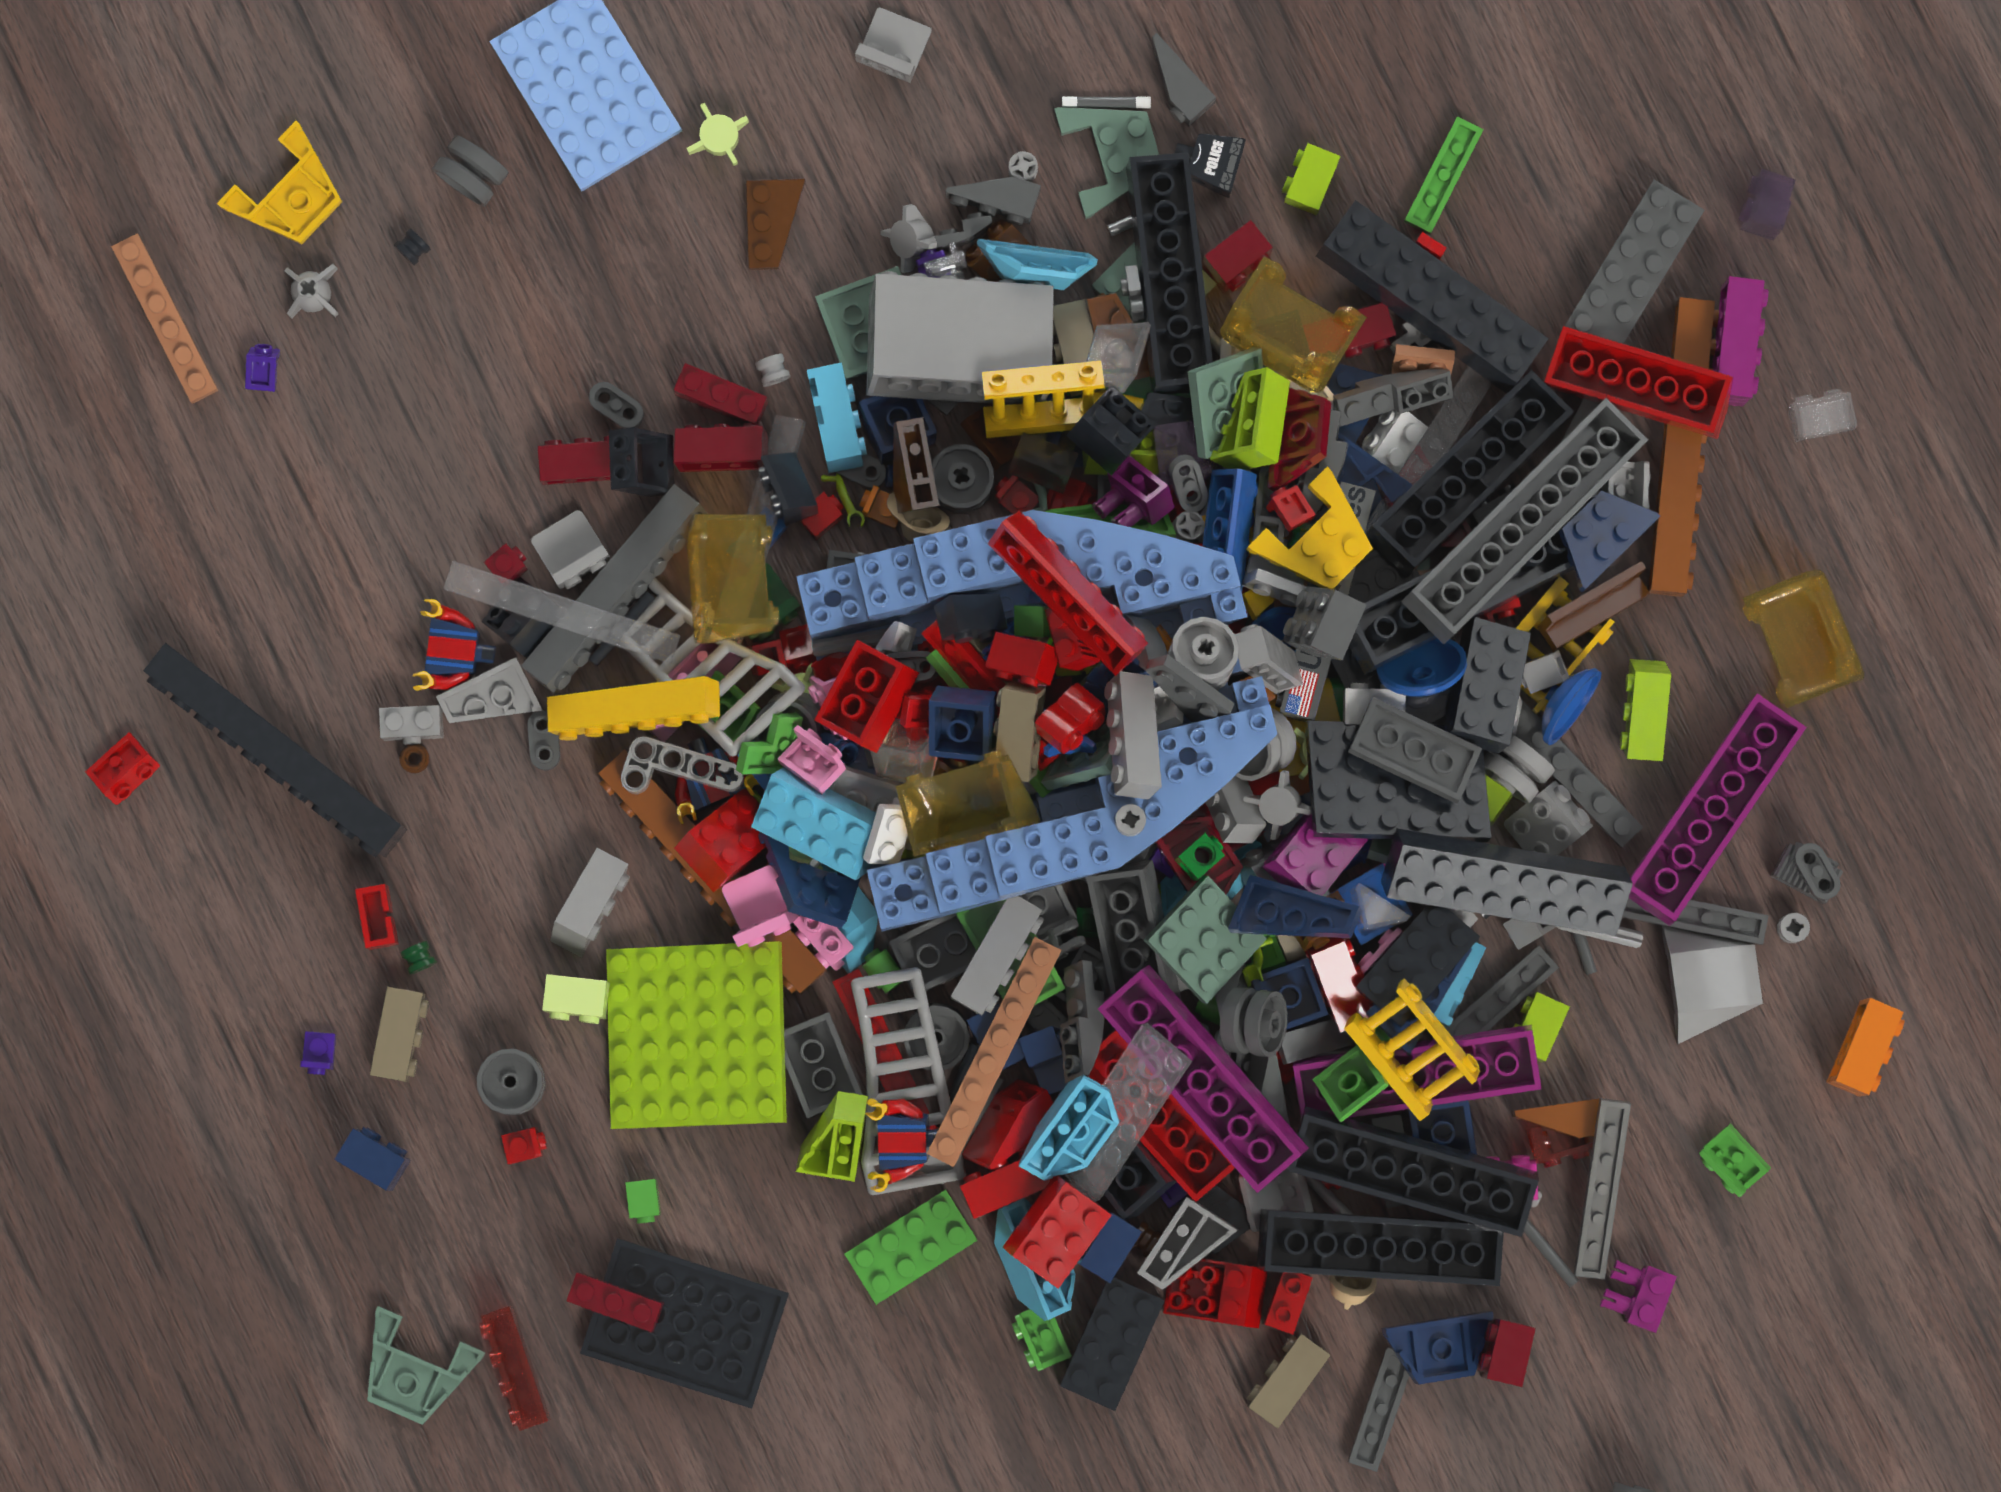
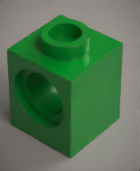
M1204 833L1179 855L1175 861L1195 883L1225 856L1222 852L1224 848L1217 838L1213 835L1208 837ZM1203 848L1209 853L1208 863H1200L1196 860V849Z

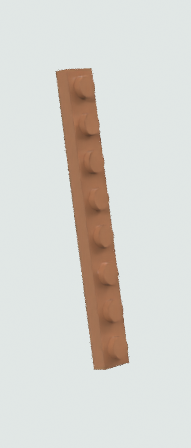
M1034 937L927 1152L928 1155L952 1167L955 1166L1060 955L1061 949Z

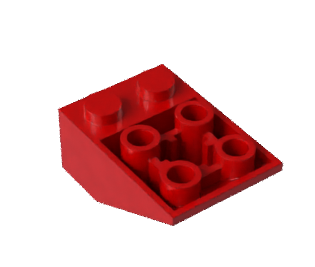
M1017 1079L996 1094L963 1151V1158L992 1170L1003 1166L1007 1162V1158L1014 1153L1026 1149L1036 1126L1053 1104L1048 1091Z
M1201 1259L1167 1286L1163 1314L1259 1329L1268 1271H1262L1253 1266Z

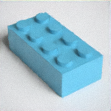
M784 767L771 774L752 823V828L854 880L866 874L872 865L867 863L863 856L876 812L829 788L821 794Z

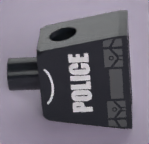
M1198 134L1195 147L1177 143L1175 153H1189L1193 182L1230 198L1246 139Z

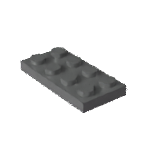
M1373 697L1370 700L1348 753L1457 804L1462 797L1482 748Z

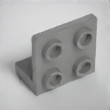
M879 7L876 10L863 44L859 43L855 53L856 62L911 83L932 29Z

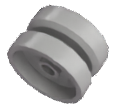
M1199 617L1190 619L1179 627L1173 637L1168 655L1218 691L1226 685L1238 660L1239 645L1236 635L1228 625L1214 618Z
M1271 708L1277 736L1236 775L1241 780L1254 781L1284 769L1294 758L1296 735L1287 718L1274 708Z
M1513 734L1510 745L1501 751L1500 755L1487 752L1484 756L1485 774L1511 792L1512 796L1527 804L1539 792L1532 780L1538 783H1546L1555 771L1553 766L1544 757Z

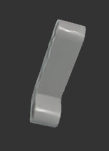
M642 736L636 738L630 745L621 774V782L628 792L632 794L643 793L647 790L655 769L723 791L734 792L742 787L744 775L736 771L737 765ZM644 743L651 745L652 754L648 758L640 759L637 757L636 749L639 745ZM671 752H676L681 756L680 764L674 768L665 765V757ZM699 761H705L710 766L708 774L702 777L695 775L693 772L694 765ZM715 765H720L718 771L724 774H729L730 770H734V775L738 780L731 781L730 785H726V780L716 775V781H711L715 775ZM633 772H639L643 775L642 784L636 788L630 787L627 783L628 776Z

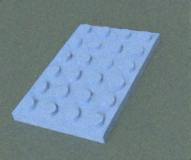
M557 0L489 41L581 192L682 132L675 117L602 0Z

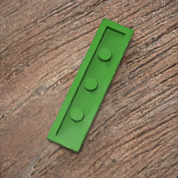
M1457 116L1404 223L1428 235L1432 233L1484 129Z

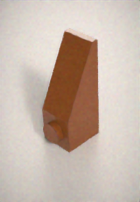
M1599 1098L1512 1111V1117L1574 1138L1584 1137V1142L1589 1143L1593 1142Z

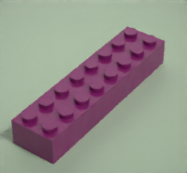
M1756 694L1749 701L1630 876L1633 885L1629 899L1668 926L1672 925L1807 727L1759 694Z
M1150 965L1140 970L1098 1008L1108 1022L1257 1193L1309 1149Z
M1532 1024L1452 1036L1466 1054H1471L1479 1064L1480 1073L1477 1081L1473 1084L1465 1076H1462L1434 1096L1431 1103L1439 1105L1542 1089ZM1435 1039L1418 1041L1410 1056L1399 1048L1394 1051V1057L1400 1065H1407L1435 1045L1437 1041ZM1347 1052L1310 1057L1293 1062L1301 1118L1305 1106L1334 1114L1313 1079ZM1444 1052L1413 1075V1081L1419 1088L1423 1087L1425 1089L1456 1065ZM1389 1084L1388 1087L1348 1118L1409 1108Z

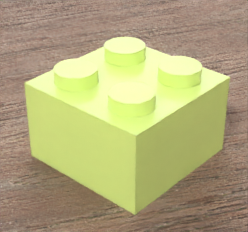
M546 974L542 1010L549 1013V1018L569 1021V1017L572 1015L579 1016V1021L599 1024V1019H607L610 983L604 980Z

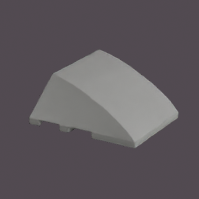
M1661 926L1665 955H1667L1677 1044L1763 1004L1755 944Z

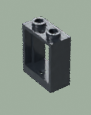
M635 427L609 430L611 490L647 497L665 495L674 485L673 435ZM637 444H642L643 483H638ZM663 461L664 466L661 468L660 464Z

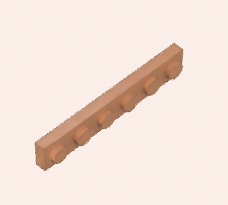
M137 233L111 246L190 402L194 404L219 391L140 235Z

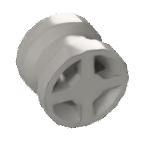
M1026 151L1014 154L1009 161V176L1032 182L1038 173V163L1035 156Z
M783 354L772 355L755 363L757 370L762 373L761 381L763 387L778 384L791 377L789 370L784 368Z
M1184 511L1172 522L1176 532V539L1186 542H1194L1204 530V521L1197 512Z
M1134 804L1122 806L1117 811L1115 817L1117 830L1127 837L1138 835L1144 829L1146 823L1144 811Z
M1799 913L1785 915L1777 924L1778 936L1786 943L1800 942L1808 936L1810 931L1808 919Z

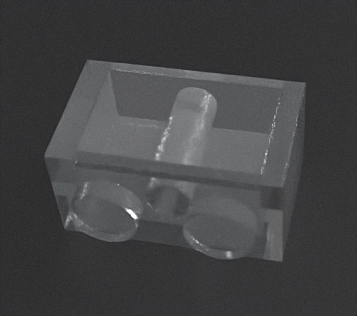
M1834 389L1824 392V397L1813 399L1812 395L1794 398L1795 403L1788 407L1795 442L1853 431L1858 424L1851 393H1842L1841 389Z

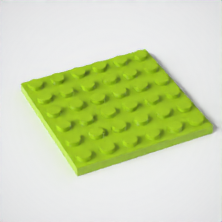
M761 942L750 948L747 943L737 947L736 943L606 949L607 982L610 983L608 994L611 1129L787 1123L782 942Z

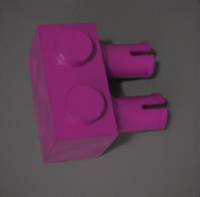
M1131 456L1112 475L1107 473L1111 490L1092 504L1095 513L1098 516L1101 515L1102 519H1105L1107 515L1121 504L1128 506L1119 515L1111 519L1112 523L1132 527L1141 519L1146 520L1153 526L1174 509L1169 485Z
M1616 1260L1613 1268L1624 1271V1274L1612 1270L1610 1278L1634 1286V1295L1629 1298L1606 1288L1602 1296L1613 1299L1614 1302L1601 1298L1599 1306L1623 1314L1625 1323L1657 1333L1677 1276L1646 1265L1640 1270Z

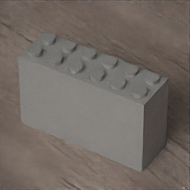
M885 271L875 275L869 294L866 395L993 404V399H984L982 372L1052 365L1053 286L1046 285L1040 281L1021 284L1010 279L992 282L981 277L963 280L957 279L955 276L944 275L940 278H933L922 273L904 276L892 271ZM1048 394L1034 395L1035 402L1046 401ZM1023 396L1005 398V404L1007 405L1023 403Z

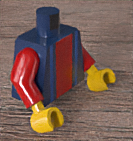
M423 600L429 602L432 608L430 612L420 611L421 615L436 618H431L425 671L412 675L422 679V685L413 686L414 690L420 691L427 688L450 690L466 682L470 675H475L477 662L494 663L496 647L479 644L480 633L475 630V625L471 620L458 610L440 605L437 600Z
M703 737L687 744L689 750L737 765V755L730 756L722 748L710 752ZM699 761L694 765L693 772L697 776H705L708 774L710 766L705 761ZM715 765V775L711 781H716V775L723 777L726 780V785H730L731 781L738 780L734 775V770H730L729 774H724L718 771L720 765ZM743 774L744 783L742 787L737 791L727 792L677 776L675 798L679 822L683 824L682 818L688 814L692 815L693 820L696 821V813L732 798L743 788L747 789L750 795H755L752 788L754 785L759 784L752 774Z
M874 1098L867 1100L869 1106L876 1107L873 1112H866L865 1114L872 1120H877L879 1170H884L883 1174L877 1172H870L867 1178L870 1180L879 1178L878 1184L870 1187L871 1190L876 1192L884 1191L888 1184L905 1179L921 1169L930 1157L927 1152L939 1130L930 1129L929 1115L922 1113L920 1108L905 1099L883 1100L881 1103Z

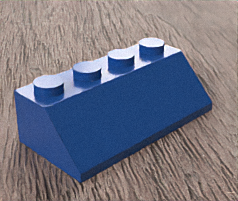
M1238 468L1212 470L1202 547L1234 556L1242 592L1244 587L1242 582L1246 572V558L1250 553L1246 548L1250 545L1249 533L1254 523L1253 501L1258 492L1257 474Z

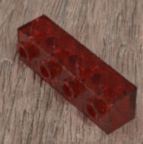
M513 1305L482 1315L481 1319L483 1322L479 1323V1328L483 1339H489L492 1351L488 1352L493 1368L499 1369L502 1379L498 1380V1384L503 1397H508L511 1408L508 1409V1414L513 1427L518 1425L519 1431L551 1420Z

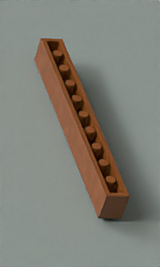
M1679 297L1675 305L1670 358L1713 370V368H1709L1710 356L1714 357L1716 350V339H1712V328L1717 327L1719 310L1714 309L1715 301ZM1665 423L1655 511L1660 517L1654 522L1648 591L1651 594L1683 597L1687 594V590H1692L1694 573L1689 572L1690 560L1694 561L1696 556V543H1692L1693 531H1697L1699 526V514L1695 513V504L1700 502L1702 495V485L1697 483L1698 473H1703L1705 465V455H1700L1701 443L1706 444L1707 436Z
M624 749L598 773L603 779L599 784L610 796L616 793L623 800L619 806L630 818L636 814L643 822L639 828L650 840L655 836L663 844L659 848L660 851L670 861L676 858L683 867L679 871L691 884L696 880L702 886L703 890L699 893L711 906L716 902L724 910L719 915L731 928L735 924L738 926L722 892V887L713 892L674 849L695 825L686 816L682 818L683 824L679 822L677 815L678 807L652 779L647 790L640 794H632L622 785L621 774L628 752ZM633 772L627 778V783L630 787H639L643 782V775L639 772ZM738 873L736 876H734V877H733L731 880H729L728 882L733 881V880H735V879L741 877V875ZM791 930L775 936L773 932L764 935L765 941L763 942H782L783 985L791 993L797 990L802 994L827 971Z

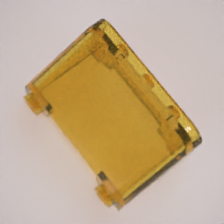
M1264 256L1233 304L1221 328V336L1227 343L1240 351L1252 347L1260 348L1265 366L1304 389L1319 393L1324 390L1367 317L1359 313L1355 308L1345 306L1339 307L1335 314L1283 285L1286 280V274L1282 266Z
M694 515L687 538V557L693 635L696 644H709L769 632L773 630L774 625H778V607H773L772 601H768L764 551L766 544L772 541V528L766 524V515Z
M1822 570L1804 572L1743 597L1745 602L1743 605L1744 614L1749 621L1753 620L1755 624L1761 625L1782 679L1778 681L1779 687H1776V694L1779 701L1785 704L1786 708H1791L1864 679L1861 662L1830 584Z
M1001 750L984 754V761L978 764L927 778L923 777V773L905 777L906 783L895 786L914 857L983 840L988 835L1041 823L1038 811L1008 754L1002 755Z

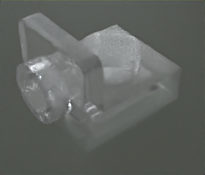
M954 241L948 243L951 255L924 262L928 277L940 278L944 275H951L957 277V279L965 280L962 269L967 268L963 250L957 252Z

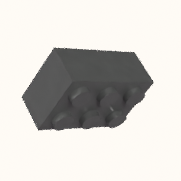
M1306 586L1305 590H1302L1296 599L1295 606L1297 609L1293 618H1289L1284 626L1283 634L1285 636L1282 642L1312 656L1343 660L1367 605L1334 589Z
M829 1012L784 1030L785 1065L807 1119L822 1114L838 1091L863 1095Z

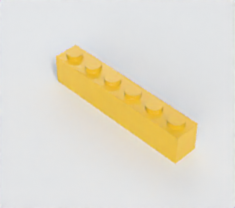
M701 676L547 697L548 732L558 735L560 740H576L577 735L585 734L587 737H601L605 731L625 734L629 733V728L638 727L639 730H654L656 725L664 724L666 727L682 726L683 721H691V723L695 724L708 723L709 718L720 717L719 681Z

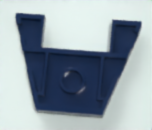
M1338 433L1337 441L1349 444L1346 459L1337 481L1339 486L1341 482L1362 487L1372 479H1375L1392 503L1402 497L1413 486L1406 479ZM1320 463L1314 465L1313 468H1319ZM1299 477L1294 480L1295 485L1297 486L1299 483ZM1324 505L1309 524L1314 525L1329 508Z
M760 832L758 834L760 843L766 844L769 852L766 858L769 865L775 866L778 874L776 882L788 912L841 928L847 922L861 877L854 880L838 871L837 874L812 867L809 864L791 860L789 858V846Z

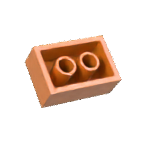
M1873 998L1860 1000L1826 1083L1859 1097L1870 1095L1871 1091L1876 1092L1882 1078L1878 1074L1882 1064L1886 1065L1889 1062L1893 1052V1048L1889 1046L1893 1037H1898L1903 1029L1905 1020L1901 1018L1904 1012Z

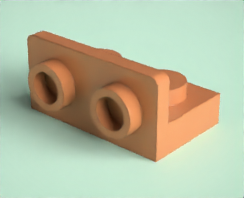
M1396 344L1391 374L1428 369H1448L1452 373L1455 351Z

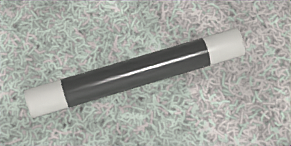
M1062 97V107L1151 108V97Z

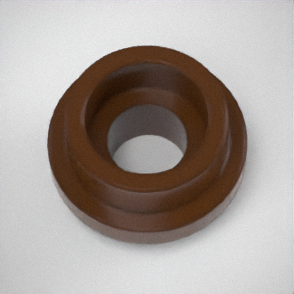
M412 744L402 749L399 760L404 770L416 774L427 768L430 757L425 747L420 744ZM414 753L420 755V761L417 764H411L409 760L410 756Z

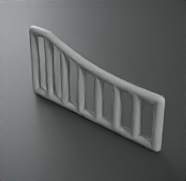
M654 578L648 587L657 597L621 638L619 643L658 682L671 681L672 679L668 674L706 638L719 646L686 678L705 676L729 652L743 658L719 682L720 697L755 664L769 670L759 682L716 722L709 718L708 723L700 724L730 756H736L740 752L741 743L752 742L770 725L773 714H781L805 691V685L784 664L729 639L709 626ZM667 605L676 615L640 647L631 637L660 609ZM685 622L688 623L696 632L659 666L650 655ZM617 623L612 627L609 633H611L613 629L618 625ZM781 678L790 689L733 742L723 731Z
M912 967L854 978L851 981V987L863 1042L868 1099L874 1098L881 1103L883 1100H912L937 1095L940 1112L928 1114L929 1125L942 1124L951 1106V1101L920 968ZM911 980L915 997L868 1006L865 988ZM914 1009L918 1010L921 1026L873 1035L871 1017ZM924 1038L928 1055L877 1064L876 1046ZM931 1067L933 1084L878 1093V1076ZM867 1104L866 1112H873L876 1107H871ZM866 1115L861 1165L867 1191L870 1195L957 1181L966 1177L967 1173L961 1152L953 1169L906 1177L900 1181L888 1184L882 1192L871 1190L870 1187L878 1184L877 1178L874 1180L867 1178L870 1172H875L874 1166L879 1165V1153H874L878 1127L877 1120H872Z

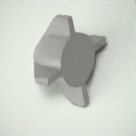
M913 204L903 206L902 220L894 223L891 229L881 230V236L890 238L894 252L901 257L900 272L902 273L913 271L916 266V260L920 259L921 253L937 248V241L932 228Z
M331 264L320 274L308 271L297 275L287 267L284 272L294 280L291 285V295L294 303L287 312V315L293 319L301 309L306 312H317L325 308L336 318L339 313L329 304L331 288L327 280L338 268Z
M1286 770L1280 772L1279 784L1270 787L1262 795H1245L1243 798V802L1259 805L1262 817L1268 823L1273 824L1270 838L1272 840L1278 839L1283 825L1294 820L1299 813L1312 814L1311 807L1302 803L1299 793L1290 786L1289 771Z

